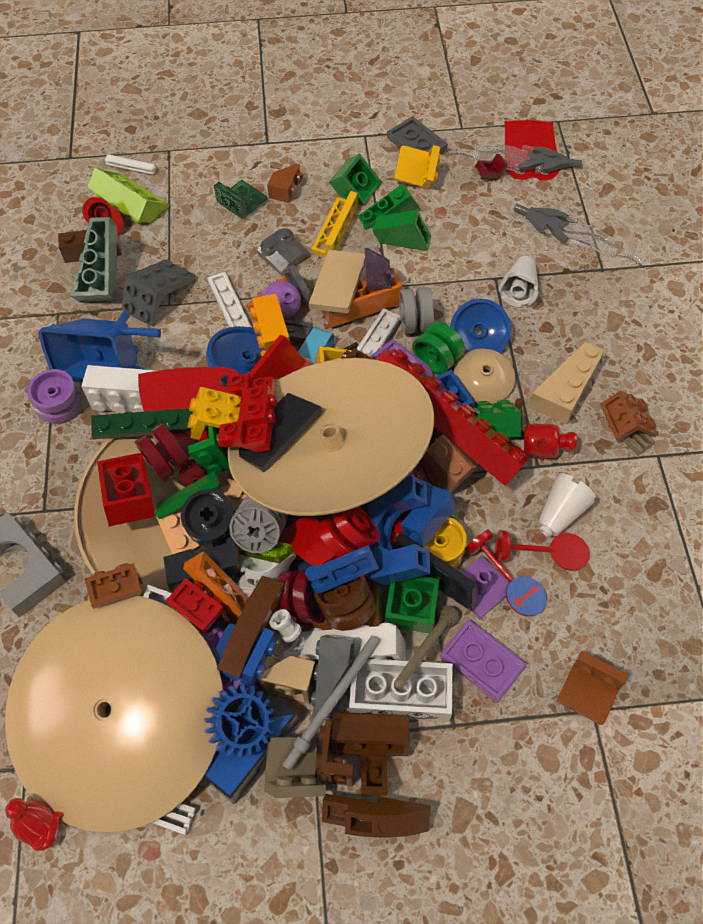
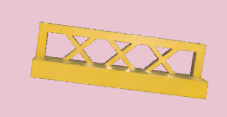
M350 191L347 199L336 198L311 249L313 254L326 257L328 250L337 251L358 206L356 192ZM339 205H343V208H342L341 211H339V209H338V206H339ZM337 218L335 224H333L331 220ZM331 231L329 236L327 237L325 233ZM325 244V250L318 247Z

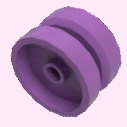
M58 369L43 371L37 374L28 385L27 395L38 416L45 422L53 424L66 422L72 419L81 407L82 398L71 376L65 371Z

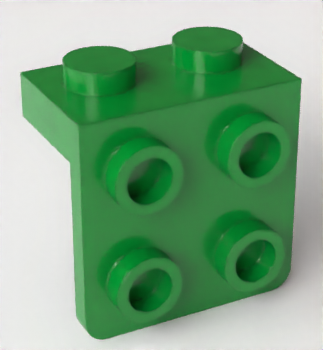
M208 426L209 439L188 446L189 454L207 475L215 470L219 474L230 469L228 447H220L218 443L220 428Z

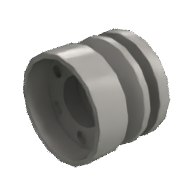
M246 496L231 519L229 525L230 535L234 542L243 550L251 553H264L271 550L277 544L286 525L288 514L270 510Z

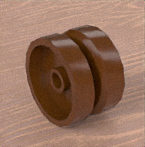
M364 575L325 592L314 593L328 625L335 630L346 631L355 629L367 622L376 610L375 598Z

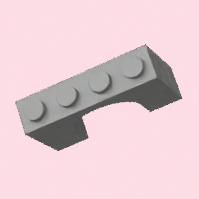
M7 512L0 517V556L10 551H24L29 554V564L25 572L17 580L0 592V596L18 617H21L65 583L61 576L64 571L56 561L53 564L50 563L48 560L51 557L43 546L38 548L35 545L38 540L30 531L28 533L24 532L23 528L26 526L19 517L13 518Z

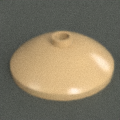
M475 349L465 353L457 361L453 372L473 399L474 404L477 401H489V404H494L498 400H505L510 395L515 384V372L509 360L501 353L491 349ZM483 369H488L489 372L486 373L483 371Z

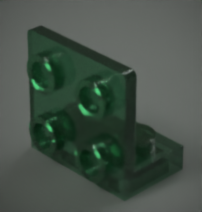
M240 180L231 188L223 185L221 182H217L214 185L216 201L241 219L245 218L267 200L265 194L244 180Z

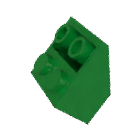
M498 400L494 404H489V401H477L476 404H473L474 414L479 419L484 418L492 424L491 428L496 433L501 432L507 437H521V411L510 400Z

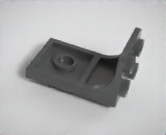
M162 260L126 275L122 311L128 312L130 316L149 326L154 325L158 307L164 297L194 282L195 274L189 272L186 268L173 264L170 260Z

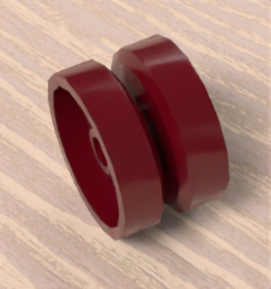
M160 423L152 429V436L157 442L156 445L146 435H143L134 443L153 470L165 483L174 476V470L169 461L179 470H183L190 465L191 461L176 437Z
M292 570L280 573L276 581L285 583V587L276 612L282 609L287 610L291 615L292 621L297 624L301 622L307 624L321 622L324 619V614L315 599V592L311 586L312 581L308 580L305 574L306 570L300 572Z

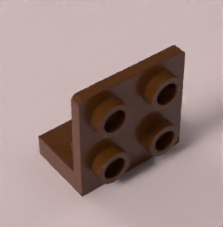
M326 719L325 727L321 726L319 733L320 749L323 750L322 753H317V775L321 776L322 783L352 786L353 765L348 764V761L344 759H333V762H329L332 721Z

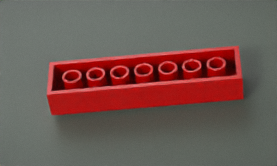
M401 349L384 350L377 360L393 364L409 372L427 391L433 406L434 427L506 486L527 462L526 452L518 446L514 448L508 443L509 438L503 433H496L491 428L492 424L484 418L479 419L474 414L475 410L467 404L462 405L457 400L458 396L450 390H444L441 387L442 383L433 376H427L424 373L425 369L415 362L413 364L407 359L409 356Z

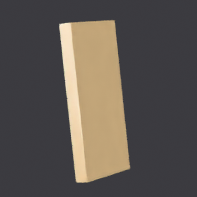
M328 250L309 301V309L349 313L367 259L366 254Z

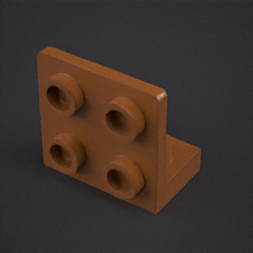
M620 390L600 404L616 440L621 441L637 430L653 437L658 435L655 429L657 425L654 419L649 416L647 412L648 406L643 399H638L632 394Z
M134 563L120 564L113 570L107 572L98 571L93 573L91 577L85 578L93 609L142 594L140 584L143 582Z
M581 651L575 659L557 698V702L593 722L603 725L618 690L625 683L628 674Z

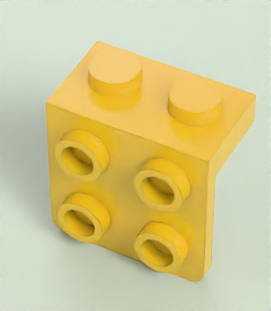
M433 145L430 151L426 152L408 146H401L394 179L428 189L433 182H436L438 176L436 166L439 165L441 160V154H439L440 147Z
M200 387L196 398L191 399L189 411L193 412L188 421V428H191V438L200 440L205 425L220 428V424L238 422L241 397Z

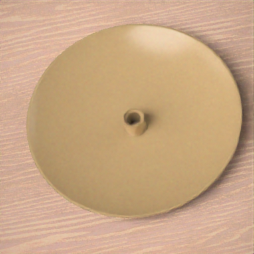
M343 358L316 363L294 371L276 381V397L278 403L287 393H291L321 406L323 412L266 472H262L240 458L239 447H228V462L232 477L243 493L251 500L270 510L298 516L327 515L346 511L385 494L407 477L416 467L426 452L433 434L434 412L432 402L423 385L414 376L393 364L366 358Z
M133 596L95 609L92 608L90 600L69 608L43 628L28 646L19 661L10 684L5 712V732L9 755L19 780L34 801L44 803L53 813L57 811L63 812L64 816L60 821L70 826L94 832H120L145 826L160 819L175 809L191 794L204 777L216 753L218 742L214 744L209 742V739L214 734L205 733V729L211 727V723H205L204 718L212 717V714L208 713L206 708L216 707L211 699L216 697L221 700L219 691L223 690V683L220 671L217 669L218 665L215 657L197 628L171 607L141 596ZM108 704L111 705V713L109 716H107L105 712L106 706Z

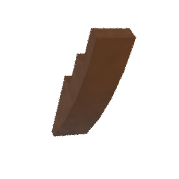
M261 576L232 631L218 664V670L238 678H243L242 673L264 629H269L270 618L276 611L285 583Z

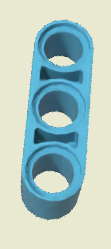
M314 327L298 353L304 360L305 358L311 361L310 365H313L319 346L331 348L335 335L321 328Z

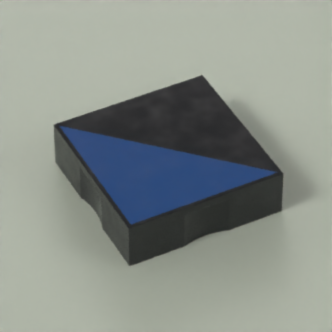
M255 682L257 690H255L254 694L262 691L263 697L261 700H270L266 709H274V712L268 715L269 719H275L276 721L274 724H268V728L273 730V734H265L264 736L267 739L269 737H287L299 722L297 714ZM243 699L231 705L224 711L234 712L237 706L241 705ZM250 704V706L252 707L251 717L253 718V720L258 722L256 710L253 707V705ZM230 717L236 719L239 725H249L241 720L240 717ZM223 720L222 730L225 736L229 739V726L227 722ZM248 729L244 731L242 737L238 738L237 744L247 741L255 731ZM259 742L261 751L255 752L252 749L250 757L245 756L243 753L241 758H235L234 752L228 757L225 756V749L221 752L216 750L214 758L203 778L234 805L258 775L261 766L267 759V744Z

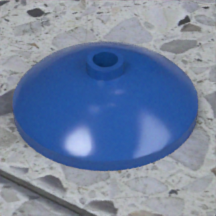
M473 299L464 303L454 313L450 327L462 338L465 345V353L482 348L500 353L507 345L511 334V324L507 313L499 304L488 299ZM475 328H480L481 334H476Z

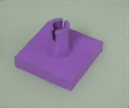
M482 555L461 572L478 584L477 607L472 612L481 620L506 598V588L509 582Z

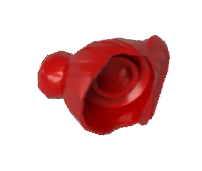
M22 798L11 799L5 808L6 817L10 819V829L14 837L19 841L30 845L35 851H44L50 848L56 841L60 820L64 816L63 812L57 811L53 813L50 808L40 801H24Z

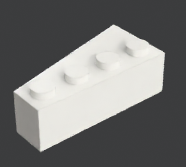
M382 623L378 627L361 625L346 631L333 628L332 630L311 628L309 631L301 632L300 655L310 657L315 662V666L318 665L319 656L316 655L317 641L326 634L355 637L354 658L357 657L372 635L379 640V643L368 659L406 661V641L397 626L391 623Z

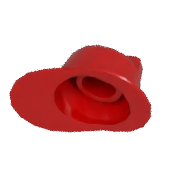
M92 197L84 202L82 214L88 224L90 218L110 217L117 224L118 234L121 233L123 229L122 216L110 203L100 197Z

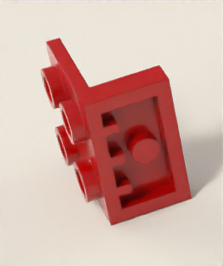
M185 578L165 600L166 603L204 633L217 618L227 625L230 621L227 616L228 611L223 607V601L215 595H212V597L205 593L206 589L199 582L194 581L192 583Z

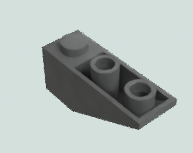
M326 634L317 641L316 655L319 656L313 675L314 681H317L316 691H313L311 699L312 706H315L314 714L317 715L353 663L355 637Z

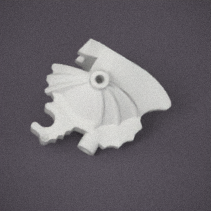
M270 550L244 558L240 564V571H245V574L238 581L237 585L250 597L261 576L276 580L280 573L289 571V566L296 558V554L287 550Z

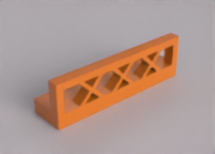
M204 551L185 562L183 569L195 581L199 582L211 597L215 595L224 603L223 607L228 611V614L238 621L249 599L244 591Z

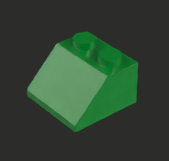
M360 153L347 159L329 181L340 197L347 199L350 191L356 192L358 204L364 205L382 182Z

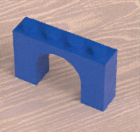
M424 481L427 483V505L414 508L401 523L403 534L422 547L426 546L456 509L452 493L446 489L435 487L427 481ZM367 503L360 505V508L368 515Z
M414 476L406 477L385 494L367 502L368 516L374 522L379 533V540L370 547L379 569L369 572V580L385 585L430 574L428 549L416 544L393 549L390 541L392 526L403 512L427 505L426 482Z

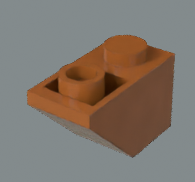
M294 164L273 172L267 184L270 199L290 202L292 196L296 194L298 183L302 182L303 173L300 171V164Z

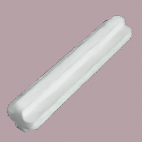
M109 154L105 158L106 165L151 175L156 171V166L152 163Z

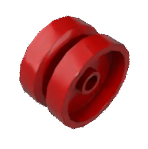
M359 506L329 514L319 522L317 527L323 543L338 558L367 545L372 547L379 540L377 527L367 513Z

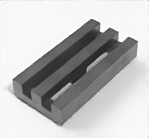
M293 264L284 268L282 273L285 278L300 292L301 304L309 303L312 293L296 266Z

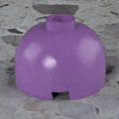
M273 282L264 289L261 296L276 293L283 318L291 319L298 313L301 307L302 299L300 292L290 282Z

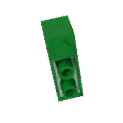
M402 183L358 215L367 230L373 228L377 216L416 210L419 206L404 183Z

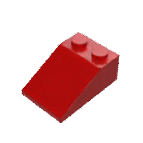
M141 453L97 461L103 507L109 527L156 517L144 457Z

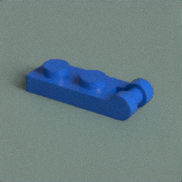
M369 545L320 566H310L306 569L305 574L308 580L312 581L311 586L314 592L322 593L379 569Z

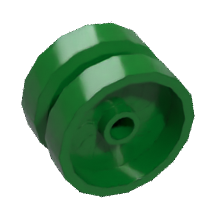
M438 321L433 322L412 343V350L415 356L431 368L432 373L440 375L447 372L465 354V345L460 335L452 327Z

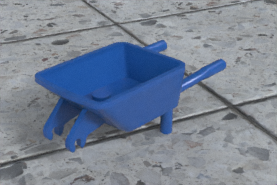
M124 311L117 321L79 319L42 327L38 335L50 370L58 369L65 371L71 376L73 381L83 382L87 365L145 370L136 365V354L139 348L133 345L131 335L160 338L161 329L129 328L126 322L130 318V314Z

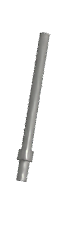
M371 635L301 738L298 736L293 743L294 748L282 764L291 771L302 753L306 754L311 745L309 743L379 643L376 637Z

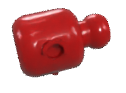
M534 423L527 425L525 428L524 451L529 457L539 458L543 461L544 458L558 457L559 449H565L568 452L577 450V433L575 432L560 434V428L554 424Z

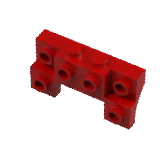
M247 373L228 377L226 393L241 397L238 422L220 424L218 435L220 447H242L254 452L270 450L272 426L276 422L274 408L277 407V385L273 376L251 379L250 374Z

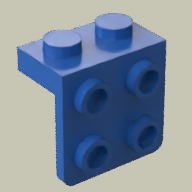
M229 624L226 627L213 652L217 665L235 627L234 624ZM266 628L264 629L242 673L243 678H238L219 670L220 674L247 686H254L256 680H260L266 667L264 663L267 657H271L277 643L274 642V632Z

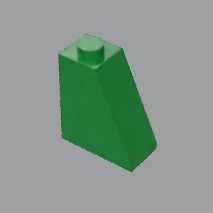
M418 210L377 216L373 225V234L377 237L380 244L423 251L428 250L431 235Z

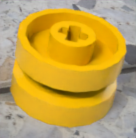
M448 517L423 548L428 549L429 552L456 569L461 564L467 544L463 526L455 519Z

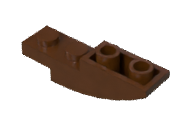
M326 793L323 798L322 822L345 826V834L374 838L404 837L428 832L430 828V805L380 796L377 803Z

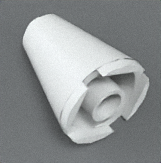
M520 257L501 280L499 292L504 302L511 306L522 307L525 304L531 305L536 300L539 287L536 262L532 257Z
M559 473L555 478L539 518V531L547 537L558 536L596 500L595 493L583 482L580 481L577 484L571 481L573 479L571 475Z

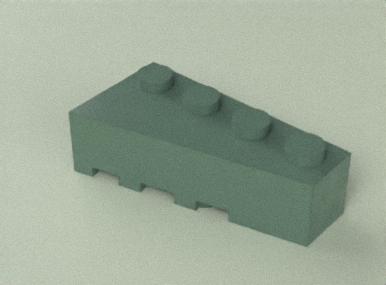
M110 217L90 218L84 239V250L80 254V265L78 272L75 274L74 288L71 289L70 297L78 302L116 301L117 224Z

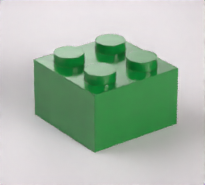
M418 576L390 583L385 623L396 625L398 629L430 633L434 625L439 579Z

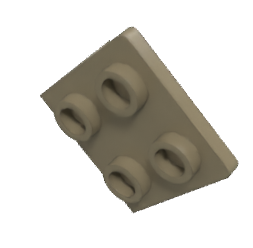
M269 737L264 791L275 798L325 796L326 785L317 781L315 777L317 738L313 737L309 743L311 746L306 754L302 753L290 771L282 764L294 748L293 743L298 737Z

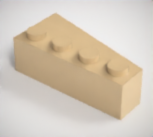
M585 342L532 393L528 407L567 424L598 368L605 350Z

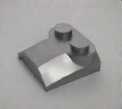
M287 228L279 229L264 239L257 250L258 256L282 276L284 275L282 273L284 268L293 264L296 266L306 258L311 257L306 248L294 238L293 232Z

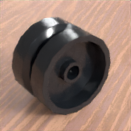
M206 489L197 491L188 497L182 506L180 516L182 526L193 542L201 547L214 543L215 547L227 543L226 538L231 537L229 525L236 511L226 495L217 490Z

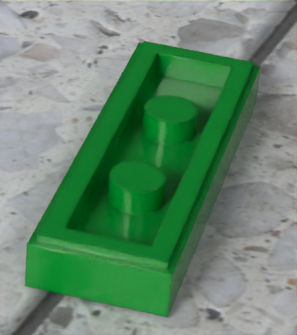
M215 470L157 503L154 514L158 519H162L182 508L188 497L197 491L214 490L219 485L220 475Z

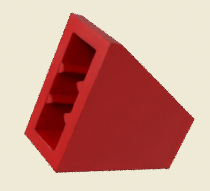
M319 515L303 516L285 528L278 542L312 566H320L338 558L327 548L318 533V524L323 519Z

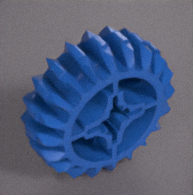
M239 684L237 690L234 685L228 686V693L225 690L219 691L221 700L216 697L211 699L216 707L206 708V711L211 713L212 717L204 718L205 723H211V727L206 728L205 733L214 734L209 739V742L211 744L218 742L216 750L221 752L225 749V756L230 757L234 752L235 758H241L243 753L245 756L250 757L252 749L255 752L261 751L259 742L262 744L268 743V739L264 735L273 734V730L268 728V724H274L276 721L275 719H269L268 715L272 714L274 709H266L270 700H261L263 692L258 691L254 694L255 687L249 686L246 689L244 684ZM243 699L241 705H238L234 712L224 711L226 706L233 700ZM250 704H252L256 710L258 722L253 720V718L251 717L252 707L250 706ZM230 717H240L241 720L249 725H239L236 719ZM221 720L227 722L229 726V739L222 730ZM247 729L255 731L247 741L237 744L238 738L242 737L244 731Z

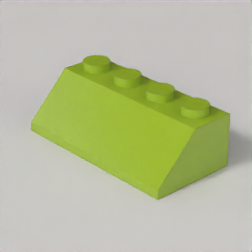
M94 168L88 188L94 192L96 197L107 200L113 207H118L119 212L132 216L133 221L140 224L143 222L151 223L169 208L170 204L123 174Z

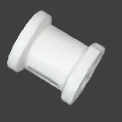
M279 610L270 618V626L274 630L279 631L280 637L285 642H292L300 635V625L292 621L291 615L287 610Z

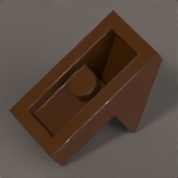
M361 755V796H387V756Z

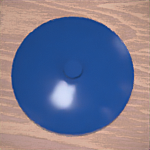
M235 326L220 330L211 337L207 346L206 362L208 367L234 369L239 375L249 373L261 359L260 351H264L259 349L257 336L260 335L255 334L254 328ZM223 376L220 380L227 384L229 376Z

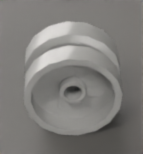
M429 287L418 288L416 297L412 289L400 290L399 314L404 334L415 333L417 323L421 332H424L434 322L433 301Z

